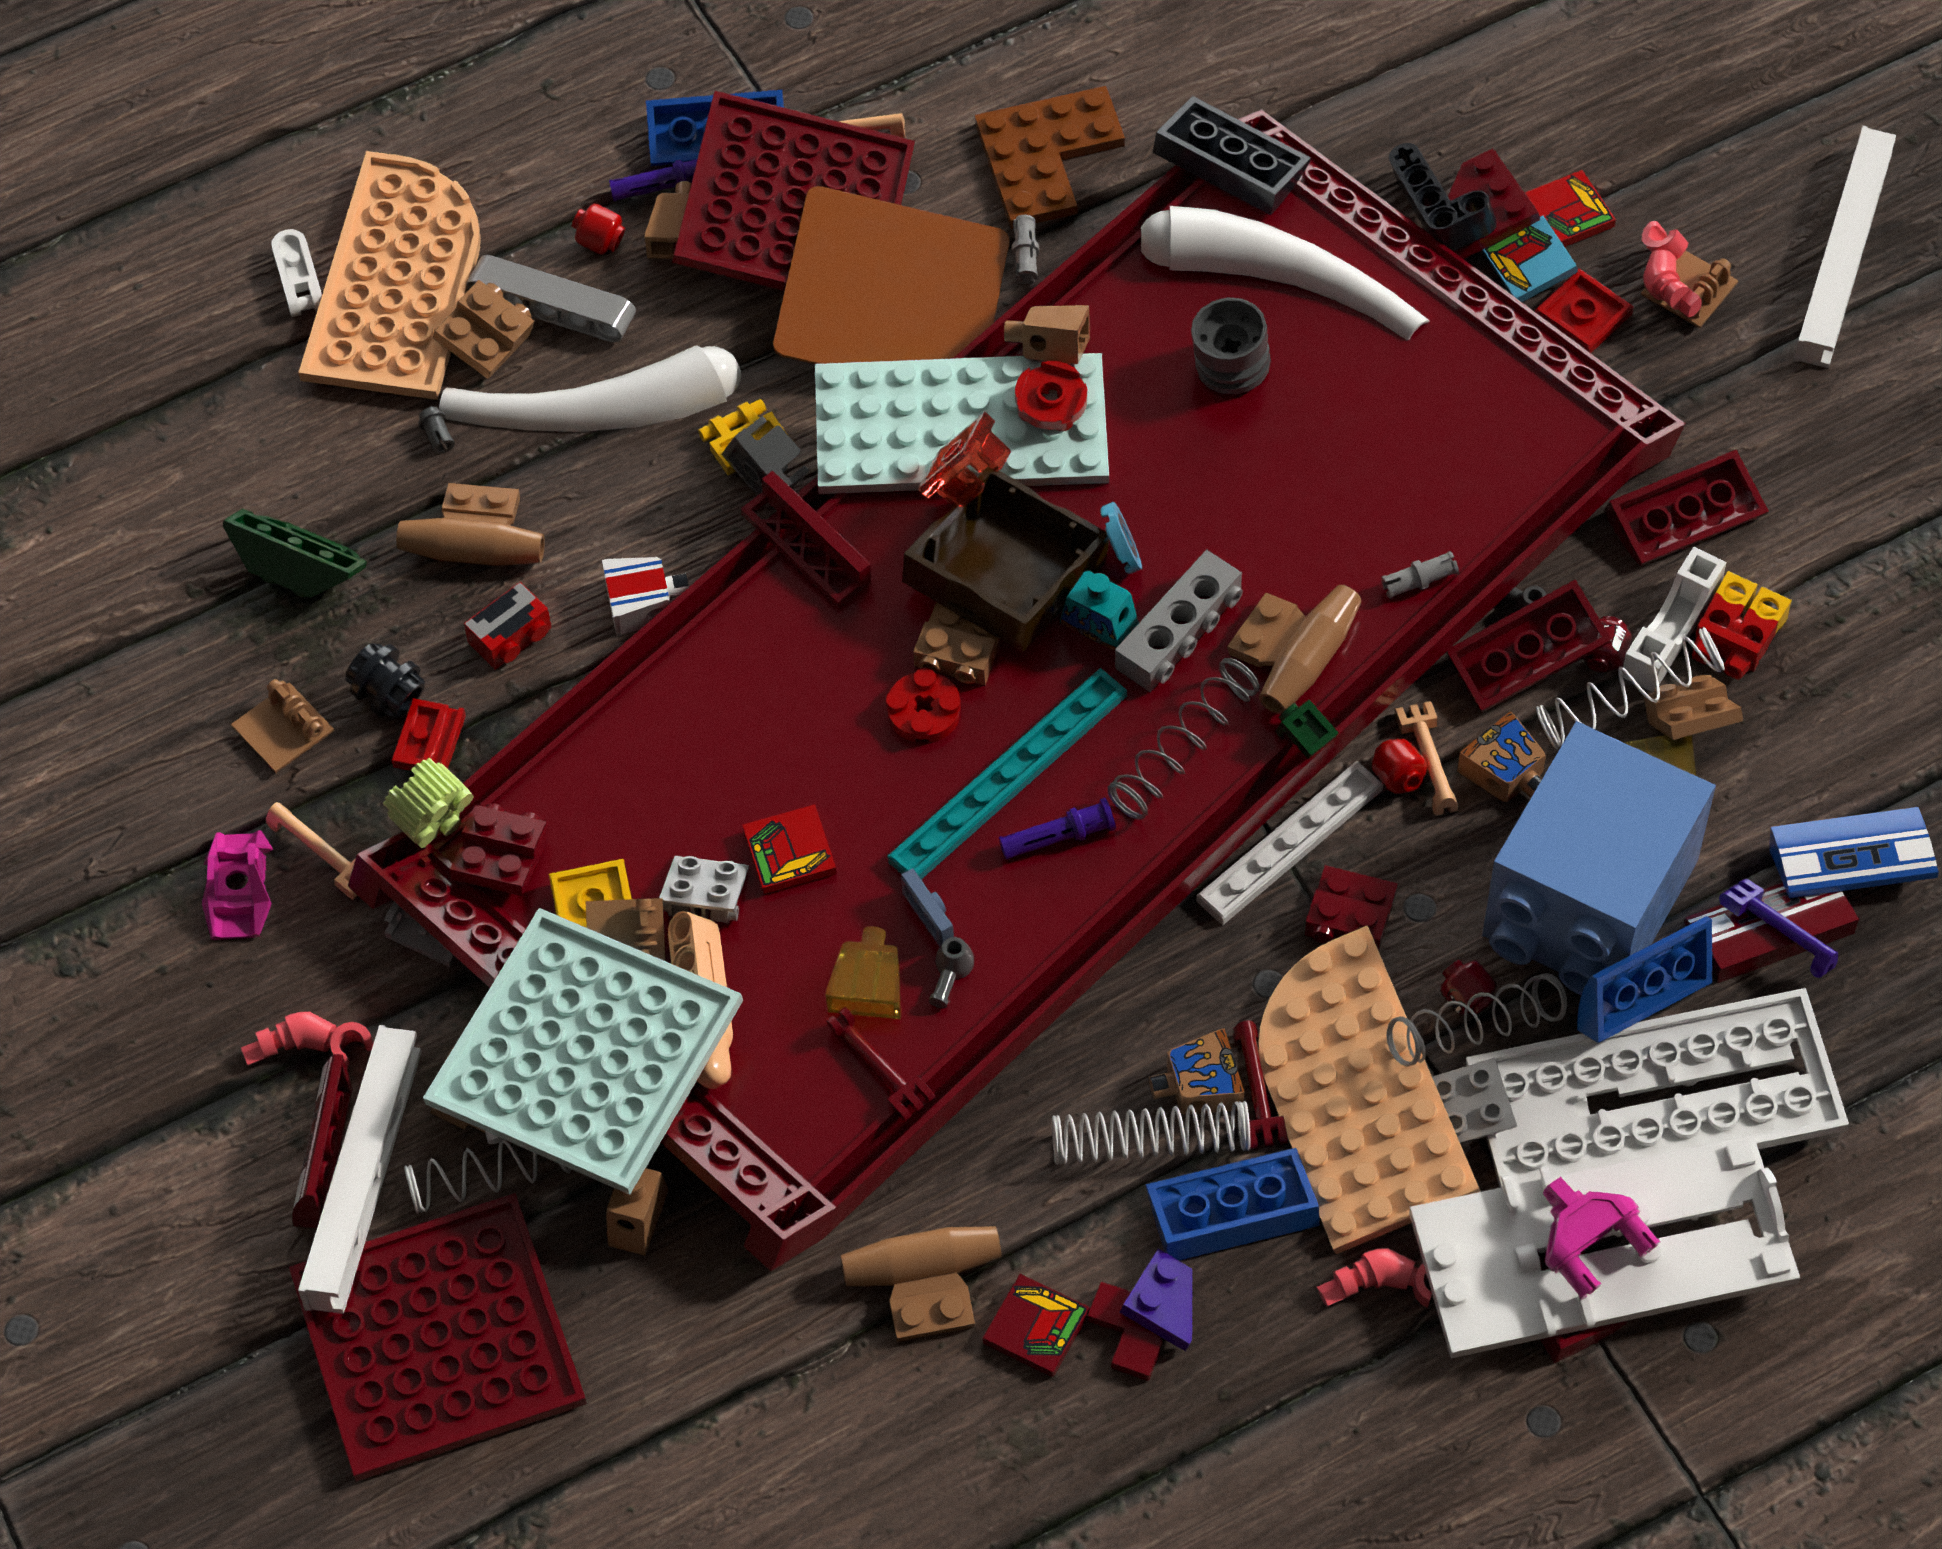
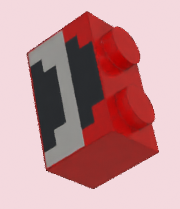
M521 582L517 583L464 623L468 644L495 670L504 663L513 661L520 651L532 642L541 640L548 630L552 628L548 608Z

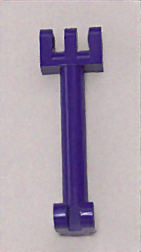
M1749 879L1741 880L1737 885H1734L1719 896L1721 905L1735 915L1740 916L1748 910L1813 954L1815 958L1812 961L1810 971L1816 978H1821L1836 967L1838 953L1762 902L1764 889Z

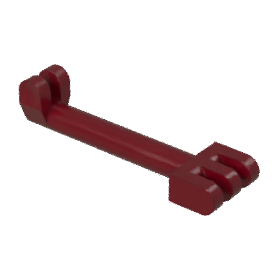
M844 1006L838 1011L839 1016L837 1018L831 1016L826 1020L827 1025L838 1036H841L895 1092L887 1100L889 1106L892 1107L902 1120L907 1121L912 1117L909 1110L904 1106L906 1102L917 1112L924 1107L916 1096L917 1093H920L928 1102L936 1097L918 1075L907 1083L854 1028L855 1019L847 1007Z
M1242 1021L1233 1028V1038L1235 1045H1242L1256 1120L1249 1121V1150L1258 1148L1256 1137L1258 1133H1262L1264 1147L1273 1146L1271 1131H1277L1280 1145L1288 1144L1284 1116L1271 1117L1257 1046L1259 1041L1257 1026L1253 1021Z

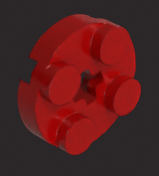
M1059 361L1041 362V367L1034 368L1031 371L1028 368L1017 380L1015 402L1018 416L1021 420L1035 427L1046 430L1067 431L1083 415L1087 406L1088 389L1086 383L1084 384V381L1080 378V373L1069 364ZM1051 390L1057 391L1058 399L1046 400L1042 394H1049Z
M920 668L915 673L904 676L893 685L886 697L889 723L899 736L908 741L916 742V739H928V742L939 741L953 732L958 725L961 711L959 691L948 678L936 674L930 668ZM923 701L930 702L932 710L927 712L923 709L917 712V704Z

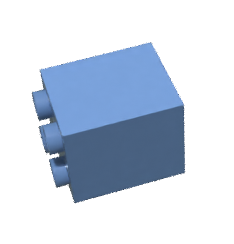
M1576 721L1494 861L1482 936L1490 939L1489 942L1492 949L1502 958L1520 965L1528 964L1531 959L1559 972L1558 975L1561 982L1573 992L1582 995L1583 989L1592 975L1652 944L1698 862L1716 785Z

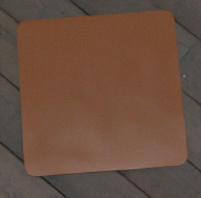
M822 186L813 187L807 192L774 336L773 348L782 357L811 364L953 359L994 323L1010 238L1000 228Z

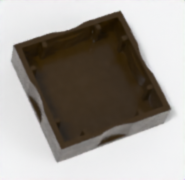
M988 465L960 494L951 510L935 521L904 553L902 582L1012 647L1024 652L1063 610L1068 594L1083 573L1090 571L1095 574L1106 563L1109 537L1107 532L1067 509L1049 503L1037 495L1031 488Z

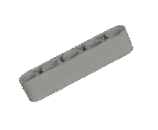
M491 255L480 257L466 282L468 290L478 280L486 285L493 283L502 290L503 298L513 305L517 303L524 305L528 308L532 317L609 342H619L622 340L636 313L635 306L626 298Z

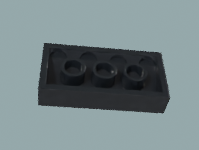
M1194 96L1156 132L1152 153L1269 215H1272L1285 200L1305 172L1311 160V157Z

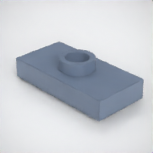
M912 868L901 874L902 893L940 947L946 939L954 937L953 925L944 913L946 908L940 896L936 892L930 893Z

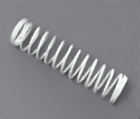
M1245 1101L1233 1103L1231 1128L1226 1108L1222 1102L1217 1107L1215 1126L1210 1107L1207 1104L1203 1105L1200 1129L1195 1109L1192 1105H1189L1186 1111L1185 1131L1180 1110L1177 1106H1174L1171 1112L1170 1134L1165 1112L1159 1107L1155 1119V1137L1150 1114L1144 1108L1140 1119V1140L1132 1110L1129 1109L1126 1113L1124 1137L1118 1113L1115 1110L1111 1113L1109 1140L1104 1117L1099 1111L1095 1118L1094 1143L1089 1119L1083 1113L1079 1126V1146L1073 1118L1068 1114L1065 1118L1064 1149L1060 1116L1057 1115L1055 1117L1053 1115L1052 1137L1055 1164L1062 1165V1163H1067L1069 1121L1077 1161L1079 1163L1082 1162L1084 1119L1092 1159L1094 1162L1097 1161L1099 1117L1103 1129L1107 1156L1110 1161L1113 1159L1114 1117L1117 1122L1123 1158L1125 1160L1128 1158L1130 1116L1138 1156L1142 1158L1145 1114L1149 1126L1153 1154L1157 1158L1160 1112L1170 1156L1174 1153L1175 1111L1179 1121L1184 1153L1186 1155L1189 1153L1190 1110L1195 1123L1199 1152L1201 1154L1204 1153L1205 1110H1207L1214 1149L1218 1153L1221 1108L1225 1118L1229 1147L1233 1152L1236 1106L1238 1109L1241 1148L1243 1151L1245 1149L1248 1151L1250 1149V1123L1247 1103Z

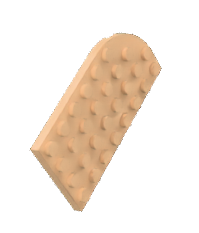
M366 151L299 369L300 381L438 400L451 351L432 337L435 329L456 309L459 299L468 291L466 282L477 264L480 251L478 217L471 204L470 197L456 180L454 182L451 181L448 177L441 174L436 166L415 158Z
M1368 925L1319 946L1298 961L1284 975L1273 991L1263 1013L1259 1032V1057L1265 1082L1279 1116H1284L1288 1139L1292 1148H1297L1319 1205V1216L1335 1254L1412 1223L1409 1215V1210L1412 1206L1481 1192L1425 1059L1421 1063L1417 1062L1407 1067L1395 1060L1389 1050L1386 1035L1388 1024L1396 1017H1407ZM1397 1021L1393 1027V1041L1396 1050L1405 1061L1411 1062L1413 1057L1409 1052L1406 1037L1408 1026L1403 1022ZM1410 1031V1044L1415 1055V1041Z

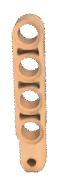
M686 911L676 913L668 927L671 964L727 987L718 925L712 920ZM730 1022L697 1079L698 1083L708 1089L715 1090L727 1083L731 1077L729 1047L733 1039L732 1022Z

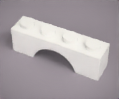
M1696 547L1692 548L1678 570L1670 592L1659 613L1647 628L1642 627L1626 652L1623 668L1629 672L1639 686L1651 692L1655 691L1656 685L1650 659L1651 651L1656 652L1668 667H1671L1683 648V636L1690 637L1723 580L1727 562ZM1654 656L1660 684L1668 671ZM1622 671V676H1623V678H1625V679L1631 681V680L1626 676V674Z

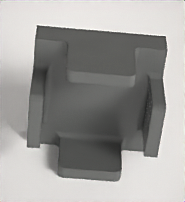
M763 416L734 436L721 454L756 496L763 492L762 478L772 470L791 488L809 472V469L804 465L789 478L784 474L788 468L787 464L800 454V449L780 426H775L759 440L753 438V435L760 431L767 422ZM768 502L765 504L767 509L771 507Z

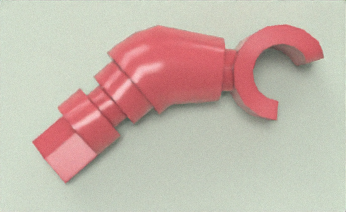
M1649 222L1642 233V241L1651 252L1643 274L1644 285L1655 299L1664 300L1673 309L1680 310L1688 318L1692 317L1700 310L1702 300L1700 296L1680 281V277L1676 273V260L1686 251L1689 243L1677 229L1671 230L1667 236V232L1658 222Z
M297 1012L285 1016L286 1021L276 1024L277 1029L269 1031V1028L256 1032L258 1041L241 1047V1050L249 1066L278 1054L277 1049L282 1047L285 1050L297 1047L298 1050L309 1048L322 1052H327L331 1049L333 1055H343L347 1068L350 1062L347 1055L343 1052L344 1048L349 1043L357 1041L363 1043L367 1051H371L374 1041L368 1029L360 1023L348 1022L337 1027L312 1012Z
M1389 1248L1375 1249L1362 1254V1259L1354 1262L1352 1269L1345 1266L1334 1271L1333 1280L1317 1287L1326 1306H1330L1358 1293V1287L1360 1286L1364 1289L1375 1286L1377 1289L1382 1286H1389L1407 1290L1409 1285L1413 1287L1415 1298L1427 1308L1432 1296V1291L1428 1290L1424 1283L1428 1279L1424 1263L1417 1268L1415 1267L1416 1261Z

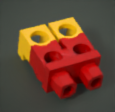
M1727 571L1697 626L1694 644L1711 662L1712 660L1699 634V629L1705 627L1720 656L1727 659L1724 663V672L1726 675L1740 680L1748 670L1755 671L1759 660L1765 654L1777 631L1783 627L1788 619L1792 600L1764 587H1761L1755 597L1758 584ZM1730 586L1740 587L1745 592V595L1731 589ZM1763 602H1773L1778 607V610L1763 604ZM1693 648L1692 658L1704 665L1707 664Z

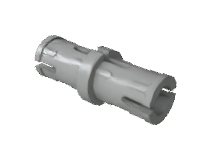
M1020 215L1013 220L1015 241L1012 244V255L1016 261L1015 279L1021 284H1031L1035 282V279H1038L1036 257L1039 254V244L1035 238L1034 217Z
M1449 551L1446 554L1422 563L1417 560L1411 563V567L1382 576L1384 590L1388 589L1386 595L1391 599L1396 595L1418 587L1423 590L1428 588L1431 582L1458 574L1456 560L1452 561L1454 558L1453 553Z

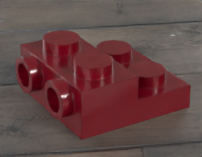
M494 803L487 804L486 807L475 805L462 830L463 842L450 867V879L523 896L548 842L546 821H542L533 812H524L521 816L507 813L503 807Z
M1325 865L1307 916L1305 936L1325 944L1368 925L1379 951L1397 893L1398 883Z

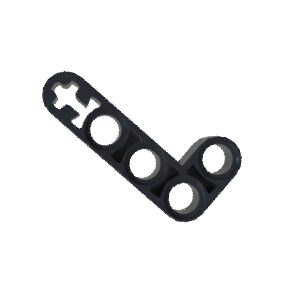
M1403 143L1391 150L1389 160L1397 183L1424 229L1435 240L1444 244L1450 250L1456 251L1488 236L1496 229L1497 220L1489 196L1485 192L1480 190L1471 191L1450 201L1415 144Z

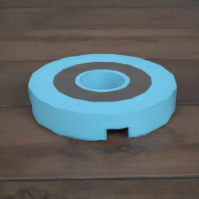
M1115 502L1102 506L1100 509L1102 518L1109 516L1110 522L1105 523V529L1115 554L1122 564L1128 562L1126 567H1124L1125 572L1132 574L1142 570V563L1135 542Z

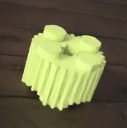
M431 758L424 759L421 763L418 762L411 769L415 775L410 777L401 789L395 785L393 789L389 790V795L385 797L386 801L383 802V805L389 810L387 812L388 817L421 848L426 847L438 834L449 836L461 825L459 813L470 804L474 797L469 789L442 763L438 762L436 764Z

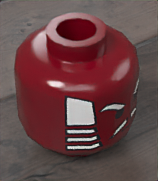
M1612 616L1599 618L1610 635L1612 642L1582 658L1590 669L1600 673L1614 671L1622 667L1626 652L1632 644V635L1627 629V625L1622 620Z

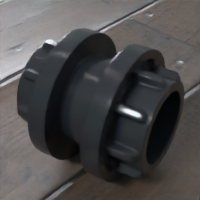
M371 643L364 647L350 663L345 674V681L351 685L350 694L357 700H363L368 696L373 699L370 709L378 717H383L387 714L389 717L400 718L409 711L413 698L419 699L425 687V680L419 676L420 667L413 661H408L403 665L397 662L400 652L392 644L382 646L381 644Z

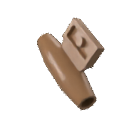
M448 483L442 505L443 518L400 521L397 529L396 544L398 550L439 561L505 566L541 563L544 555L545 538L544 534L511 526L514 524L520 501L519 489Z
M1338 585L1306 617L1296 604L1268 593L1264 594L1227 648L1230 656L1259 668L1262 666H1273L1259 696V700L1265 708L1273 713L1281 714L1315 683L1345 640L1361 605V598L1353 589L1345 585Z
M996 1226L946 1227L883 1239L840 1255L846 1286H894L889 1304L897 1342L975 1327L968 1285L965 1284L958 1273L1002 1257Z

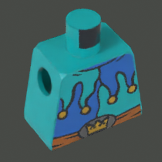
M1090 571L1083 573L1068 594L1060 618V624L1114 652L1139 624L1131 593L1110 582L1105 574H1094Z

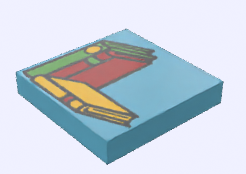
M1543 215L1540 217V221L1482 250L1483 255L1506 290L1521 302L1578 272L1576 263Z

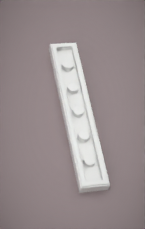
M1358 761L1354 762L1197 894L1196 902L1219 923L1224 925L1383 791L1382 782Z

